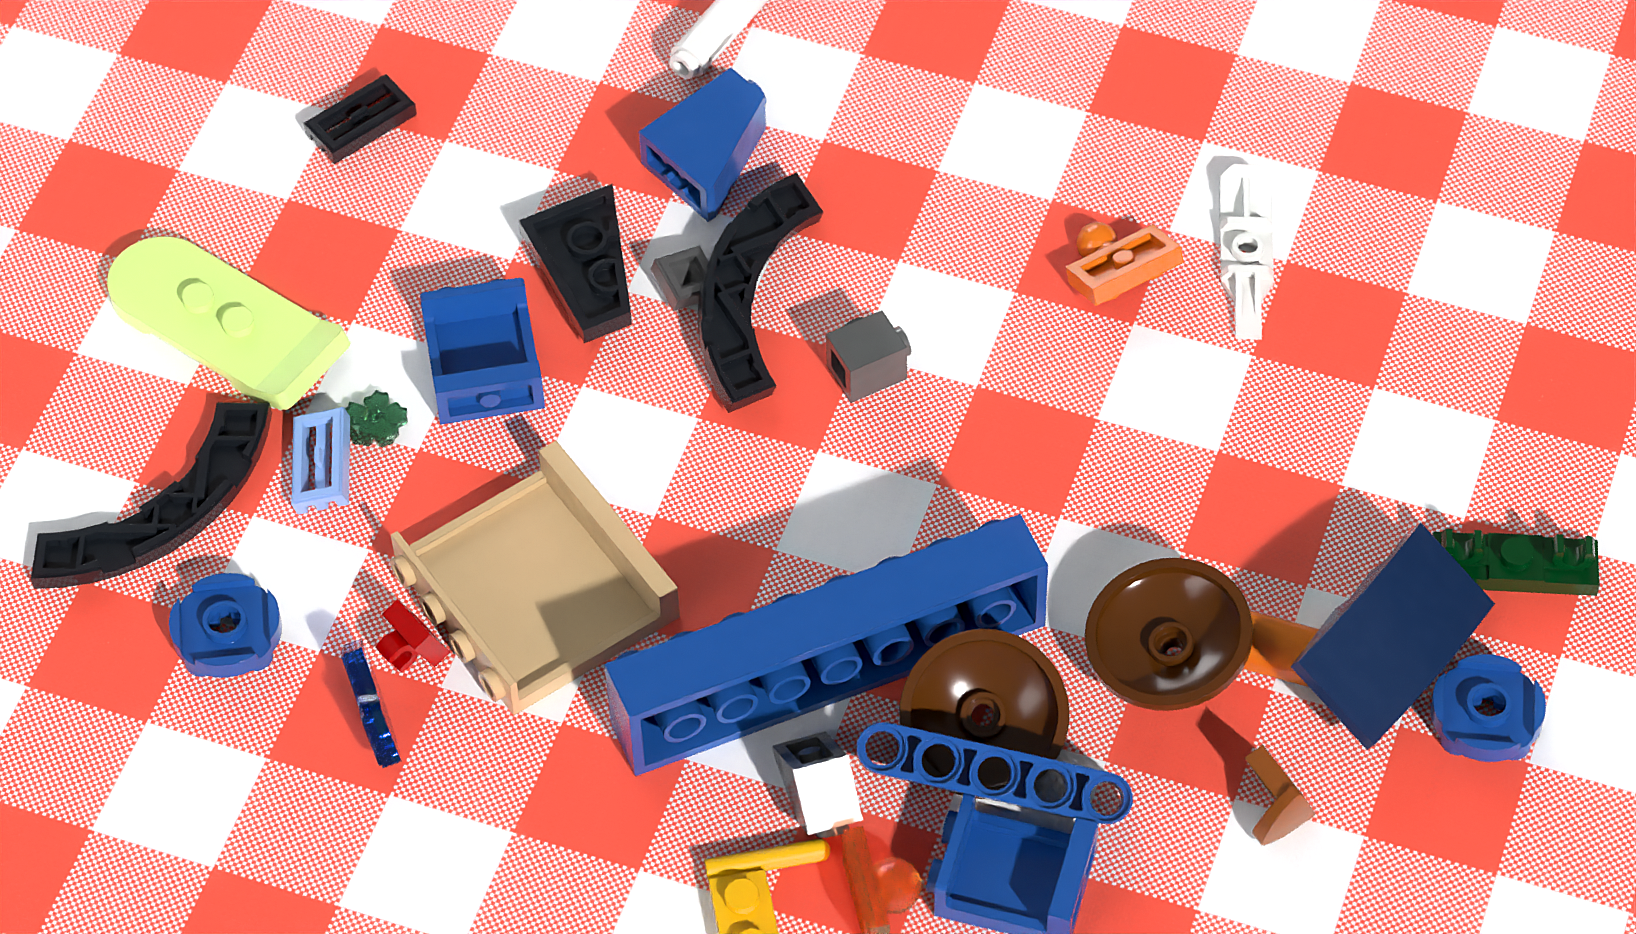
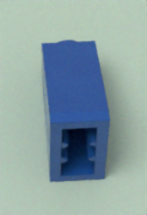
M729 68L639 131L641 164L701 217L710 222L719 213L766 130V97L764 92L756 82L744 79L733 68Z

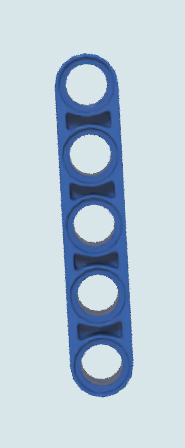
M878 722L870 725L860 734L856 743V755L859 763L867 771L874 774L957 793L975 795L976 797L1073 819L1077 817L1098 822V824H1114L1126 817L1133 805V793L1130 785L1123 777L1114 773L897 724ZM885 732L892 735L896 740L898 754L892 763L878 765L868 758L865 747L868 738L872 734ZM942 745L947 747L952 753L954 765L947 776L935 778L928 775L923 769L922 755L929 746ZM988 757H997L1003 760L1009 769L1007 784L999 790H989L979 781L978 768L980 763ZM1043 770L1056 771L1064 780V793L1056 802H1044L1040 800L1034 791L1036 776ZM1101 782H1108L1114 785L1120 794L1119 807L1110 815L1097 813L1090 803L1092 789Z

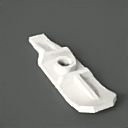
M1232 164L1220 175L1221 285L1235 303V339H1262L1261 302L1274 283L1272 176L1259 164ZM1241 246H1250L1255 248L1256 251L1252 253H1244L1240 251L1238 248Z

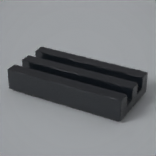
M385 74L303 124L306 136L310 140L315 139L317 147L322 152L327 151L328 159L335 165L417 115L415 103ZM388 94L390 95L382 101L378 102L377 104L373 105L372 107L368 108L369 105L373 104L374 102L378 101ZM351 117V119L347 122L343 123L342 125L338 126L337 128L333 129L328 133L326 132L329 129L333 128L334 126Z

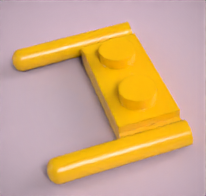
M820 838L704 859L718 934H779L766 871L825 861L830 855L828 842Z

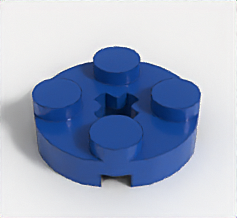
M221 573L205 577L192 585L193 592L187 595L181 603L178 598L173 605L169 617V631L176 654L183 660L190 674L197 677H234L250 671L263 670L272 662L273 651L279 644L282 634L281 615L275 596L268 589L266 592L263 588L256 586L253 578L238 573ZM231 617L233 624L238 625L234 630L227 633H219V631L211 629L219 627L221 619Z
M1480 654L1468 656L1458 661L1456 668L1450 670L1446 675L1444 671L1437 679L1433 690L1430 712L1433 726L1440 735L1441 746L1452 755H1463L1477 761L1499 762L1524 758L1529 753L1530 746L1539 737L1546 713V699L1542 687L1536 679L1533 684L1529 677L1521 673L1522 666L1506 657ZM1482 700L1493 701L1494 709L1503 710V712L1495 714V716H1485L1475 708L1481 706Z

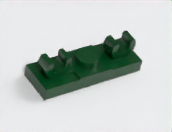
M1445 529L1443 532H1432L1437 541L1482 590L1597 596L1600 586L1598 540H1594L1593 536H1585L1584 539L1564 538L1563 534H1557L1554 537H1543V535L1483 534L1481 530H1474V533H1453V529Z

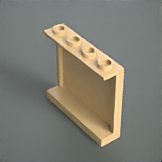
M557 441L538 450L540 471L411 545H408L398 531L391 534L395 557L390 560V565L398 581L404 588L413 586L420 595V605L429 621L435 626L442 623L449 632V642L458 658L465 664L471 661L480 672L478 673L480 683L490 699L494 702L501 699L514 716L680 617L678 587Z

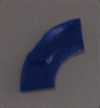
M361 638L345 644L342 649L341 658L356 698L362 724L378 765H382V768L401 762L400 751L391 719L363 640Z

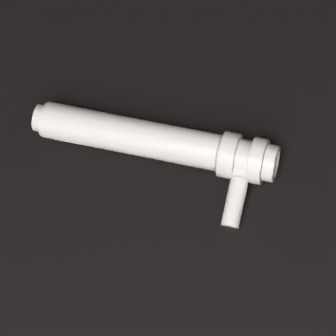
M715 0L672 47L671 57L669 58L672 70L684 79L701 76L769 0Z

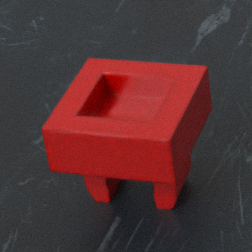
M397 599L382 613L384 618L395 628V631L385 635L375 648L399 672L402 673L416 661L418 655H421L433 667H436L450 653L421 619L400 600Z

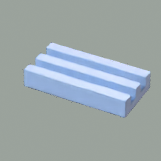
M340 407L293 417L291 505L298 515L308 513V506L315 505L318 511L329 509V502L335 501L339 507L349 505L350 416L346 409ZM330 423H332L331 486L329 487ZM316 426V446L314 447L315 490L309 491L310 427Z

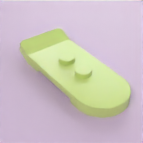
M162 236L139 241L121 252L112 263L108 272L107 287L110 300L115 312L124 322L144 334L151 333L229 380L233 388L256 402L270 403L271 407L279 410H286L292 407L351 344L339 324L321 320L184 239Z

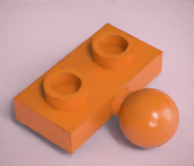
M1093 222L1084 226L1077 237V249L1083 258L1066 266L1068 283L1097 306L1117 298L1120 294L1148 280L1160 277L1164 272L1184 263L1181 246L1154 224L1118 241L1115 231L1109 225L1102 222Z

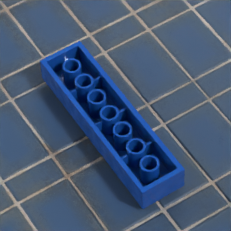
M1021 514L1004 520L994 519L984 523L977 530L954 538L938 539L927 548L902 557H888L880 561L876 566L852 575H838L828 580L824 585L799 594L790 593L783 595L772 604L747 613L737 612L730 614L719 623L700 630L680 632L672 636L668 641L641 651L631 650L625 652L614 661L604 664L611 725L634 775L638 776L909 676L911 670L924 653L951 635L974 629H994L1019 636L1045 626L1048 563Z

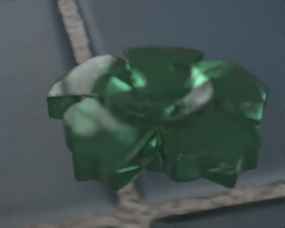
M375 390L371 396L364 398V406L355 402H349L348 407L345 409L350 416V440L355 445L370 446L374 439L379 447L393 444L400 434L398 428L408 422L407 408L401 407L397 402L390 404L387 392Z

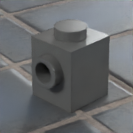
M883 310L865 318H855L843 327L826 334L827 367L850 403L907 379V356H910L912 352L910 342L900 326L893 327Z

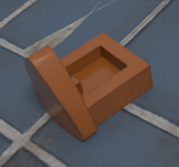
M1263 744L1245 757V760L1256 776L1276 800L1263 814L1252 831V834L1262 846L1285 837L1316 815L1306 798Z

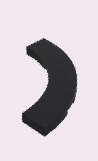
M797 172L775 182L758 193L734 220L729 222L713 249L703 275L698 298L700 346L706 369L715 391L728 413L771 396L776 388V384L767 370L759 351L755 329H753L751 324V311L756 284L765 264L788 239L803 229L818 223L823 214V210Z
M217 403L210 430L195 456L196 462L179 482L174 481L157 496L139 507L140 512L117 523L104 522L77 530L38 533L31 573L33 588H64L117 577L144 567L170 554L197 536L231 504L252 474L268 437L272 417L270 403Z

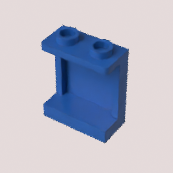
M523 278L495 279L487 283L455 288L443 287L420 294L440 425L545 408L541 371L536 355Z
M964 793L958 812L949 810L945 819L941 843L948 846L944 859L934 858L928 875L926 892L934 893V916L1006 934H1073L1096 855L1098 822L1076 817L1072 833L1070 834L979 812L975 809L976 796Z

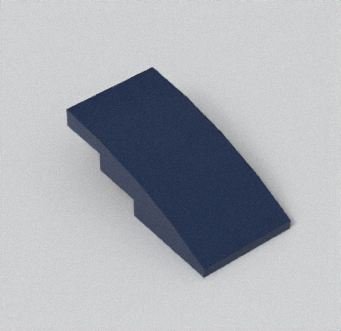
M1419 523L1404 535L1384 562L1369 572L1350 599L1334 609L1291 665V668L1365 749L1368 750L1381 739L1439 675L1473 634L1495 603L1422 523Z

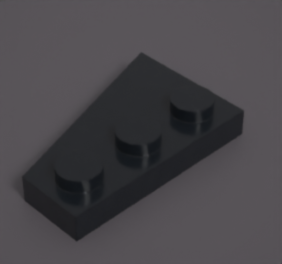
M613 183L519 220L520 234L584 344L632 325Z

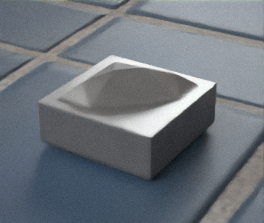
M700 245L654 259L651 271L673 311L698 304L703 275L709 262Z

